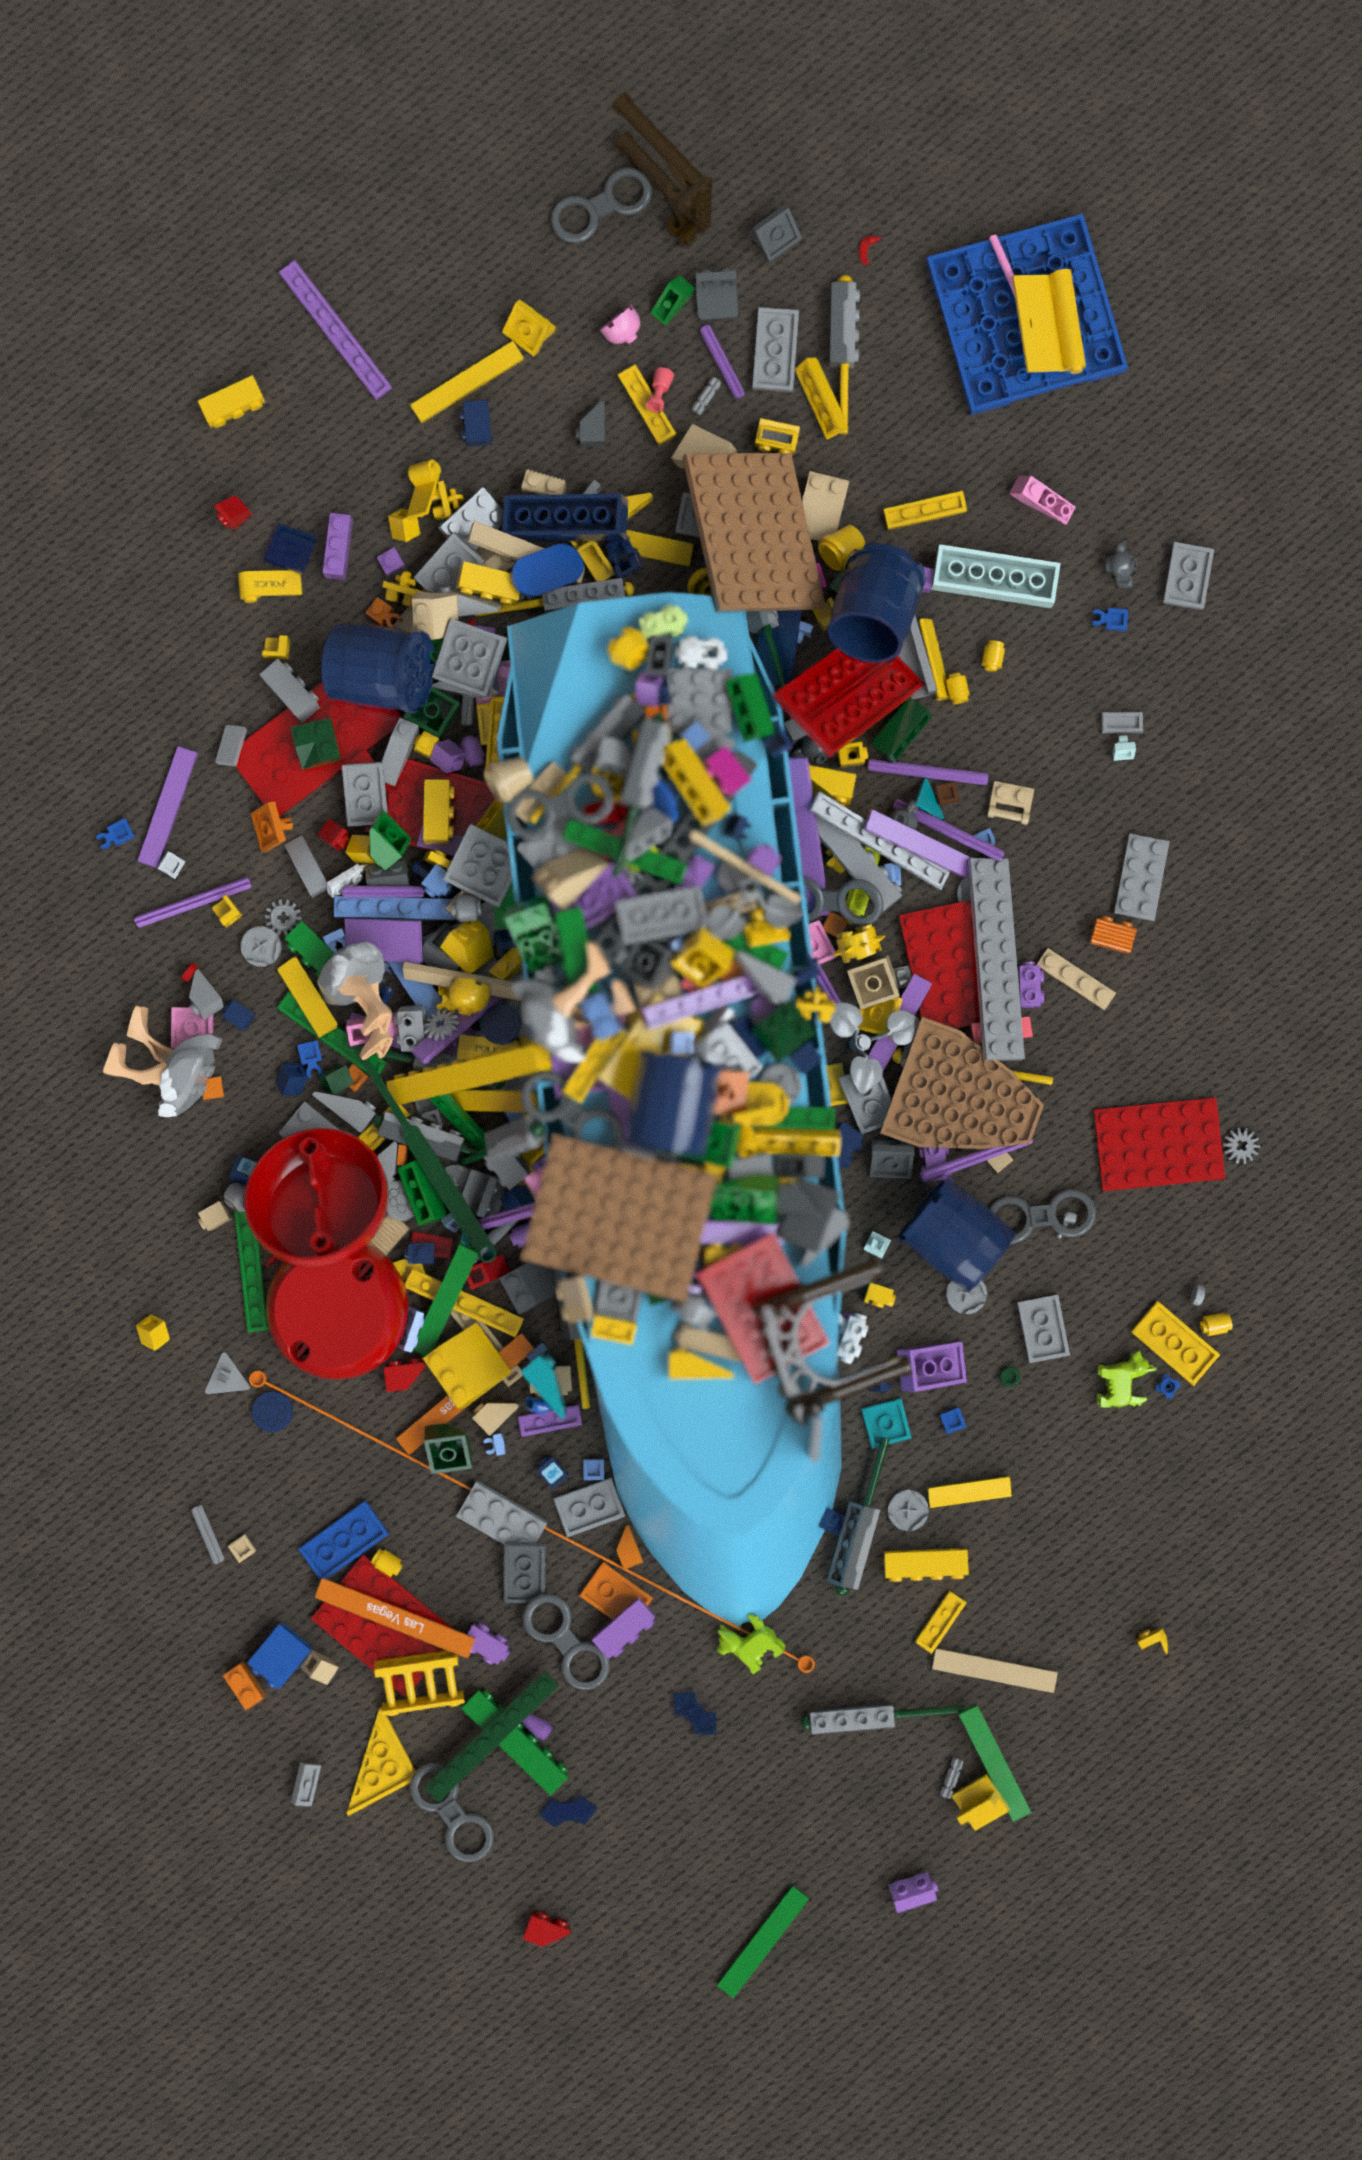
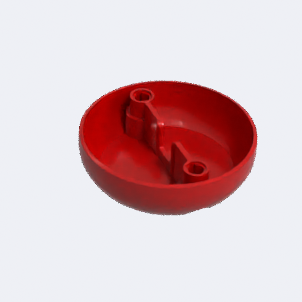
M307 1129L280 1140L259 1159L246 1185L244 1208L248 1224L256 1239L276 1258L300 1267H325L349 1259L374 1238L386 1216L389 1202V1187L381 1162L373 1150L361 1139L337 1129Z
M367 1244L349 1259L325 1267H300L283 1262L274 1274L267 1293L266 1317L276 1346L297 1368L320 1378L332 1380L349 1379L376 1369L396 1350L403 1338L408 1323L409 1299L403 1278L393 1262L383 1252L370 1244ZM371 1266H372V1267H373L372 1273H371V1274H370V1273L366 1274L367 1271H368V1270L371 1268ZM309 1347L310 1352L304 1354L306 1349Z

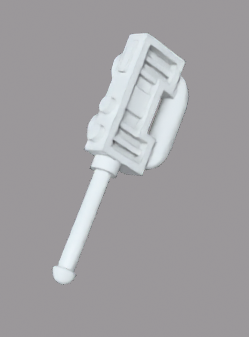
M356 864L328 881L327 893L332 898L334 896H342L343 886H357L363 879V873L366 872L365 866L374 864L360 866Z

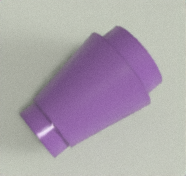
M530 1714L522 1722L538 1740L544 1741L553 1729L549 1725L550 1722L533 1714Z

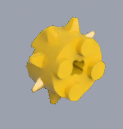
M871 924L856 927V932L845 931L836 935L839 949L833 953V956L841 955L843 963H849L851 959L859 960L873 955L876 951H882L879 942L885 938V935L877 936L875 928Z

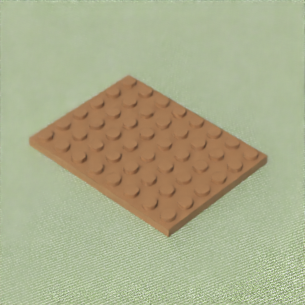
M686 453L682 456L716 612L813 610L824 608V597L791 453Z
M553 1134L521 1259L686 1302L718 1176Z

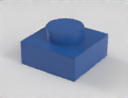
M959 1407L939 1414L947 1434L966 1427Z

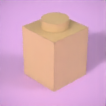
M219 1201L198 1213L200 1216L198 1221L203 1229L207 1228L208 1231H212L232 1219L223 1201Z
M311 1650L301 1665V1669L310 1678L326 1685L339 1668L329 1657Z

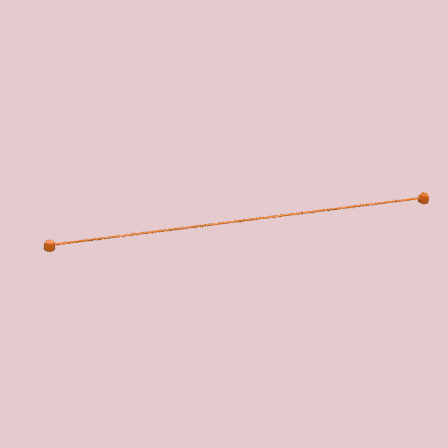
M258 1370L251 1373L249 1381L252 1386L261 1387L266 1384L430 1469L429 1465L267 1382V1376L263 1371ZM437 1473L470 1491L472 1490L471 1487L444 1473ZM548 1527L544 1528L545 1530L559 1536L560 1538L624 1570L623 1566L611 1561L610 1559L586 1548L585 1546L561 1535L560 1533ZM629 1569L624 1570L747 1635L750 1634V1632ZM784 1650V1654L798 1661V1667L802 1672L808 1673L814 1669L815 1663L811 1656L803 1655L798 1658Z

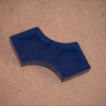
M695 1692L674 1693L675 1715L687 1718L693 1724L696 1735H715L716 1713L703 1709L696 1700Z
M583 1795L571 1802H560L552 1798L539 1815L554 1828L565 1821H578L585 1825L598 1807Z

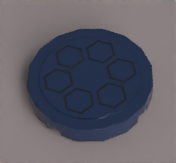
M507 1004L492 1006L485 1012L481 1020L482 1034L488 1041L498 1045L512 1043L517 1039L522 1028L521 1016L513 1007Z
M276 1391L265 1392L259 1396L252 1408V1416L256 1425L263 1431L271 1433L286 1428L291 1422L294 1413L293 1405L288 1397Z

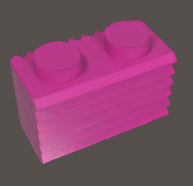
M724 746L705 761L707 765L705 767L711 778L716 777L719 781L717 786L724 795L728 793L732 797L752 781L727 746Z

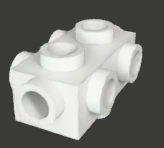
M685 637V640H681V646L676 645V658H680V664H684V668L694 669L696 665H705V669H717L718 666H722V661L727 659V648H723V642H719L717 638H707L706 641H698L697 637ZM714 652L716 657L709 658L708 653Z
M839 1313V1324L841 1325L839 1333L843 1335L838 1349V1356H841V1361L852 1364L854 1357H859L862 1348L859 1342L861 1337L865 1338L868 1326L865 1325L867 1316L855 1313L854 1316L849 1315V1318L846 1320Z

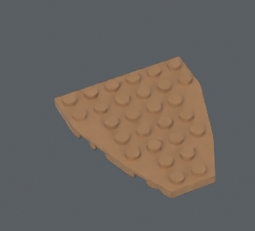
M921 1017L880 1133L916 1147L987 1149L1030 1144L1044 1104L1000 1061H984L981 1046L973 1042L962 1031Z

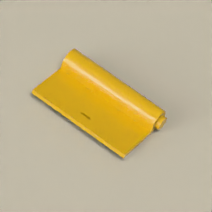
M1061 269L1054 271L1050 275L1012 276L1027 373L1070 371L1071 374H1077L1082 372L1083 368L1086 367L1071 270Z
M656 993L648 1006L666 1001V999ZM641 1014L598 1078L631 1101L635 1078L641 1058H638L639 1050L653 1051L655 1054L661 1055L672 1054L670 1053L671 1031L694 1032L693 1043H695L705 1030L703 1027L704 1022L696 1016L693 1018L686 1017L648 1030ZM672 1054V1055H677V1056L686 1057L688 1054Z

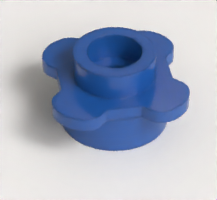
M1164 1374L1161 1377V1382L1156 1385L1155 1389L1157 1392L1164 1393L1166 1398H1172L1177 1388L1180 1387V1383L1178 1380L1171 1379L1168 1374Z

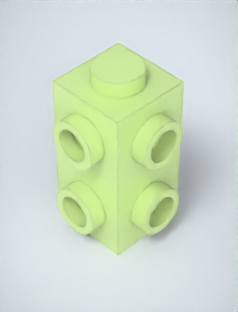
M668 605L663 607L659 613L649 612L642 615V619H639V626L647 643L651 641V635L662 637L671 635V637H676L683 634V630H686L685 623L688 622L685 611H680L679 605L675 607Z

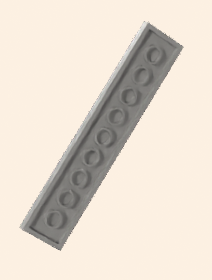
M970 858L968 860L983 1060H1024L1008 859L997 861L995 859Z

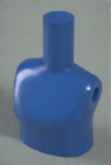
M528 1396L526 1398L525 1404L528 1412L542 1415L552 1409L543 1397Z

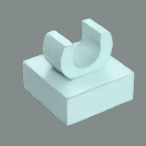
M1127 735L1119 736L1118 743L1114 744L1113 761L1134 759L1136 751L1135 742H1128Z
M872 1231L864 1250L882 1259L891 1240Z

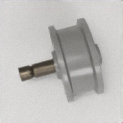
M688 1293L686 1302L675 1300L674 1303L668 1304L682 1318L671 1334V1337L678 1341L689 1323L695 1324L707 1332L709 1330L707 1325L713 1316H718V1313L705 1304L707 1300L698 1294L694 1297Z

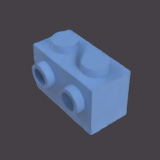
M437 864L422 882V885L425 887L423 891L432 899H443L444 897L447 899L454 890L452 888L453 885L443 880L447 871Z
M599 992L581 1002L583 1005L581 1010L585 1018L590 1019L593 1025L591 1030L596 1038L606 1040L624 1030L605 992Z

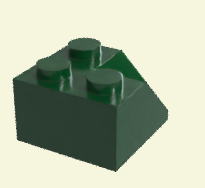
M432 687L426 704L423 707H418L416 709L418 710L417 713L406 712L404 719L417 724L423 732L426 731L440 738L453 722L461 705L460 702Z
M331 718L290 727L303 770L343 761L334 723Z
M791 999L752 1029V1032L777 1063L817 1033Z
M446 1423L425 1426L424 1444L431 1474L472 1469L473 1452L470 1438L466 1433Z

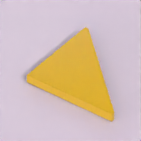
M382 1707L378 1710L347 1810L348 1816L409 1784L413 1774L416 1772L388 1716L382 1715Z

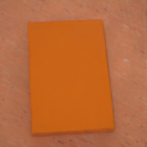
M605 1562L601 1563L579 1594L581 1598L612 1620L639 1596L647 1606L653 1599L651 1595Z

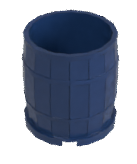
M880 543L866 544L864 549H855L850 553L845 566L846 572L841 580L827 629L831 642L841 652L860 661L873 663L890 661L900 654L904 640L911 628L919 602V595L926 582L923 566L920 562L916 564L911 560L910 553L904 549Z
M338 624L329 633L322 657L324 690L329 698L337 701L387 710L401 709L412 714L417 713L418 710L416 709L426 704L432 689L434 679L432 676L435 669V664L430 663V653H434L432 640L429 634L422 630L410 632L379 625Z
M639 1050L638 1058H641L631 1098L626 1142L659 1150L705 1156L715 1113L719 1072L723 1071V1064H712L710 1061L672 1054L661 1055L655 1054L653 1051Z
M948 1175L946 1177L947 1180H942L914 1213L916 1217L910 1223H906L897 1240L902 1244H908L931 1267L968 1293L981 1282L998 1262L1013 1241L1016 1232L970 1192L955 1184L954 1179Z

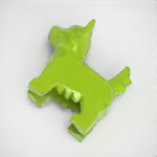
M1139 1350L1132 1352L1127 1362L1108 1366L1098 1365V1375L1106 1378V1386H1108L1107 1390L1109 1392L1105 1396L1097 1393V1405L1107 1408L1111 1406L1123 1407L1128 1404L1141 1406L1147 1400V1397L1131 1395L1132 1380L1148 1372L1155 1371L1157 1368L1149 1365L1148 1360L1141 1356Z
M748 1614L747 1617L754 1625L755 1630L746 1637H740L737 1633L720 1625L721 1630H718L720 1644L717 1651L722 1655L729 1652L734 1653L754 1674L761 1669L760 1665L763 1662L760 1658L764 1656L763 1653H766L767 1650H772L774 1652L773 1656L776 1658L784 1652L786 1645L776 1636L772 1629L764 1626L763 1620H759L758 1615Z

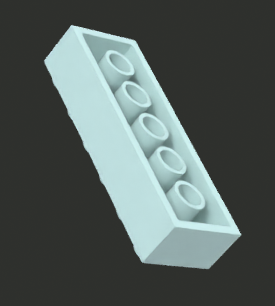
M939 544L931 590L1052 608L1055 603L1061 563Z

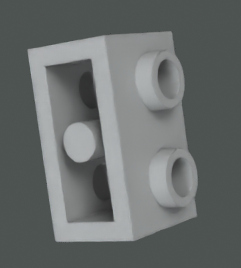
M425 1005L401 1006L397 1013H395V1025L399 1026L397 1044L401 1045V1052L411 1051L428 1036V1034L425 1035L424 1033L426 1030L424 1025L427 1024L425 1021Z

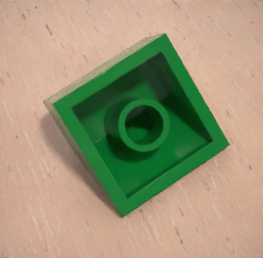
M384 810L380 811L370 829V855L377 865L386 870L402 857L412 838Z

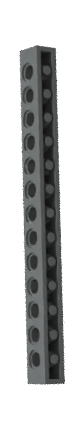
M738 749L735 753L731 752L749 777H751L758 764ZM716 777L711 778L712 780H714L713 782L717 786L719 784V781L716 779ZM739 792L732 797L728 793L723 795V797L730 805ZM691 807L686 812L688 817L685 821L680 820L675 826L674 831L676 833L672 838L668 837L661 846L663 848L661 854H674L677 860L684 863L689 861L699 847L690 840L686 847H680L677 844L678 838H687L690 831L693 830L689 826L692 820H699ZM717 821L701 826L700 829L695 831L706 837ZM642 871L640 875L645 879V882L641 878L636 879L639 888L635 887L634 891L637 897H640L639 891L642 888L650 889L651 895L664 893L673 881L665 878L661 881H654L652 873ZM617 911L611 914L613 918L609 924L605 922L598 931L600 936L597 940L592 939L595 943H598L608 958L606 961L609 968L618 952L626 946L623 942L622 933L614 930V925L619 922ZM605 939H611L614 943L613 947L609 950H605L601 946L602 941ZM568 973L560 982L563 985L561 987L562 991L566 990L565 981H569Z

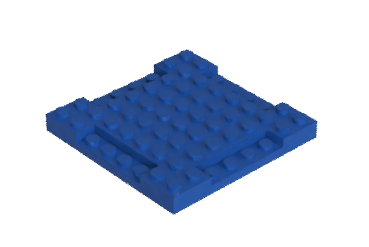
M1083 214L998 237L1014 275H1050L1054 271L1061 269L1071 270L1086 367L1077 374H1071L1070 371L1027 373L1015 296L990 240L927 257V268L950 338L970 416L1009 405L1013 401L1086 381L1089 383L1121 374L1128 369Z

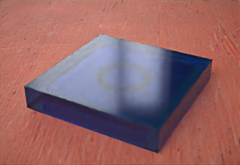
M279 523L264 560L265 562L303 575L317 541V536Z

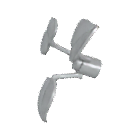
M724 861L721 863L718 872L719 885L727 892L737 889L740 892L741 898L735 912L726 906L717 907L711 912L708 923L710 934L713 937L730 939L738 936L743 931L745 920L738 913L745 901L752 902L756 898L759 899L762 907L766 909V921L774 927H787L803 916L802 909L796 903L781 895L770 896L766 905L762 898V893L758 892L759 884L756 880L748 877Z
M836 1003L835 1012L832 1013L829 1022L836 1035L840 1037L852 1036L849 1043L850 1048L854 1052H858L859 1055L864 1056V1058L858 1056L852 1060L850 1075L858 1092L865 1094L876 1086L882 1078L880 1063L876 1059H868V1055L864 1052L869 1049L871 1041L892 1035V1040L895 1044H908L914 1039L920 1021L916 1016L907 1011H895L887 1019V1028L890 1031L869 1038L864 1034L858 1035L859 1028L857 1026L863 1020L860 1010L852 1004Z

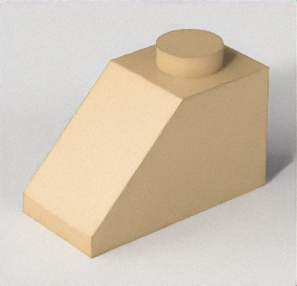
M488 1402L484 1406L481 1403L473 1411L476 1414L473 1419L490 1436L520 1405L518 1403Z

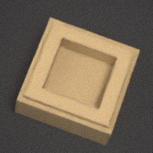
M246 1534L228 1545V1548L239 1563L257 1551Z

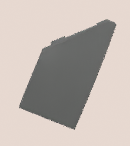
M429 1098L415 1101L418 1114L421 1117L439 1126L443 1125L439 1109Z

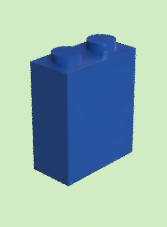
M281 1622L249 1660V1668L256 1675L261 1674L266 1678L265 1682L274 1689L276 1687L280 1689L313 1647Z

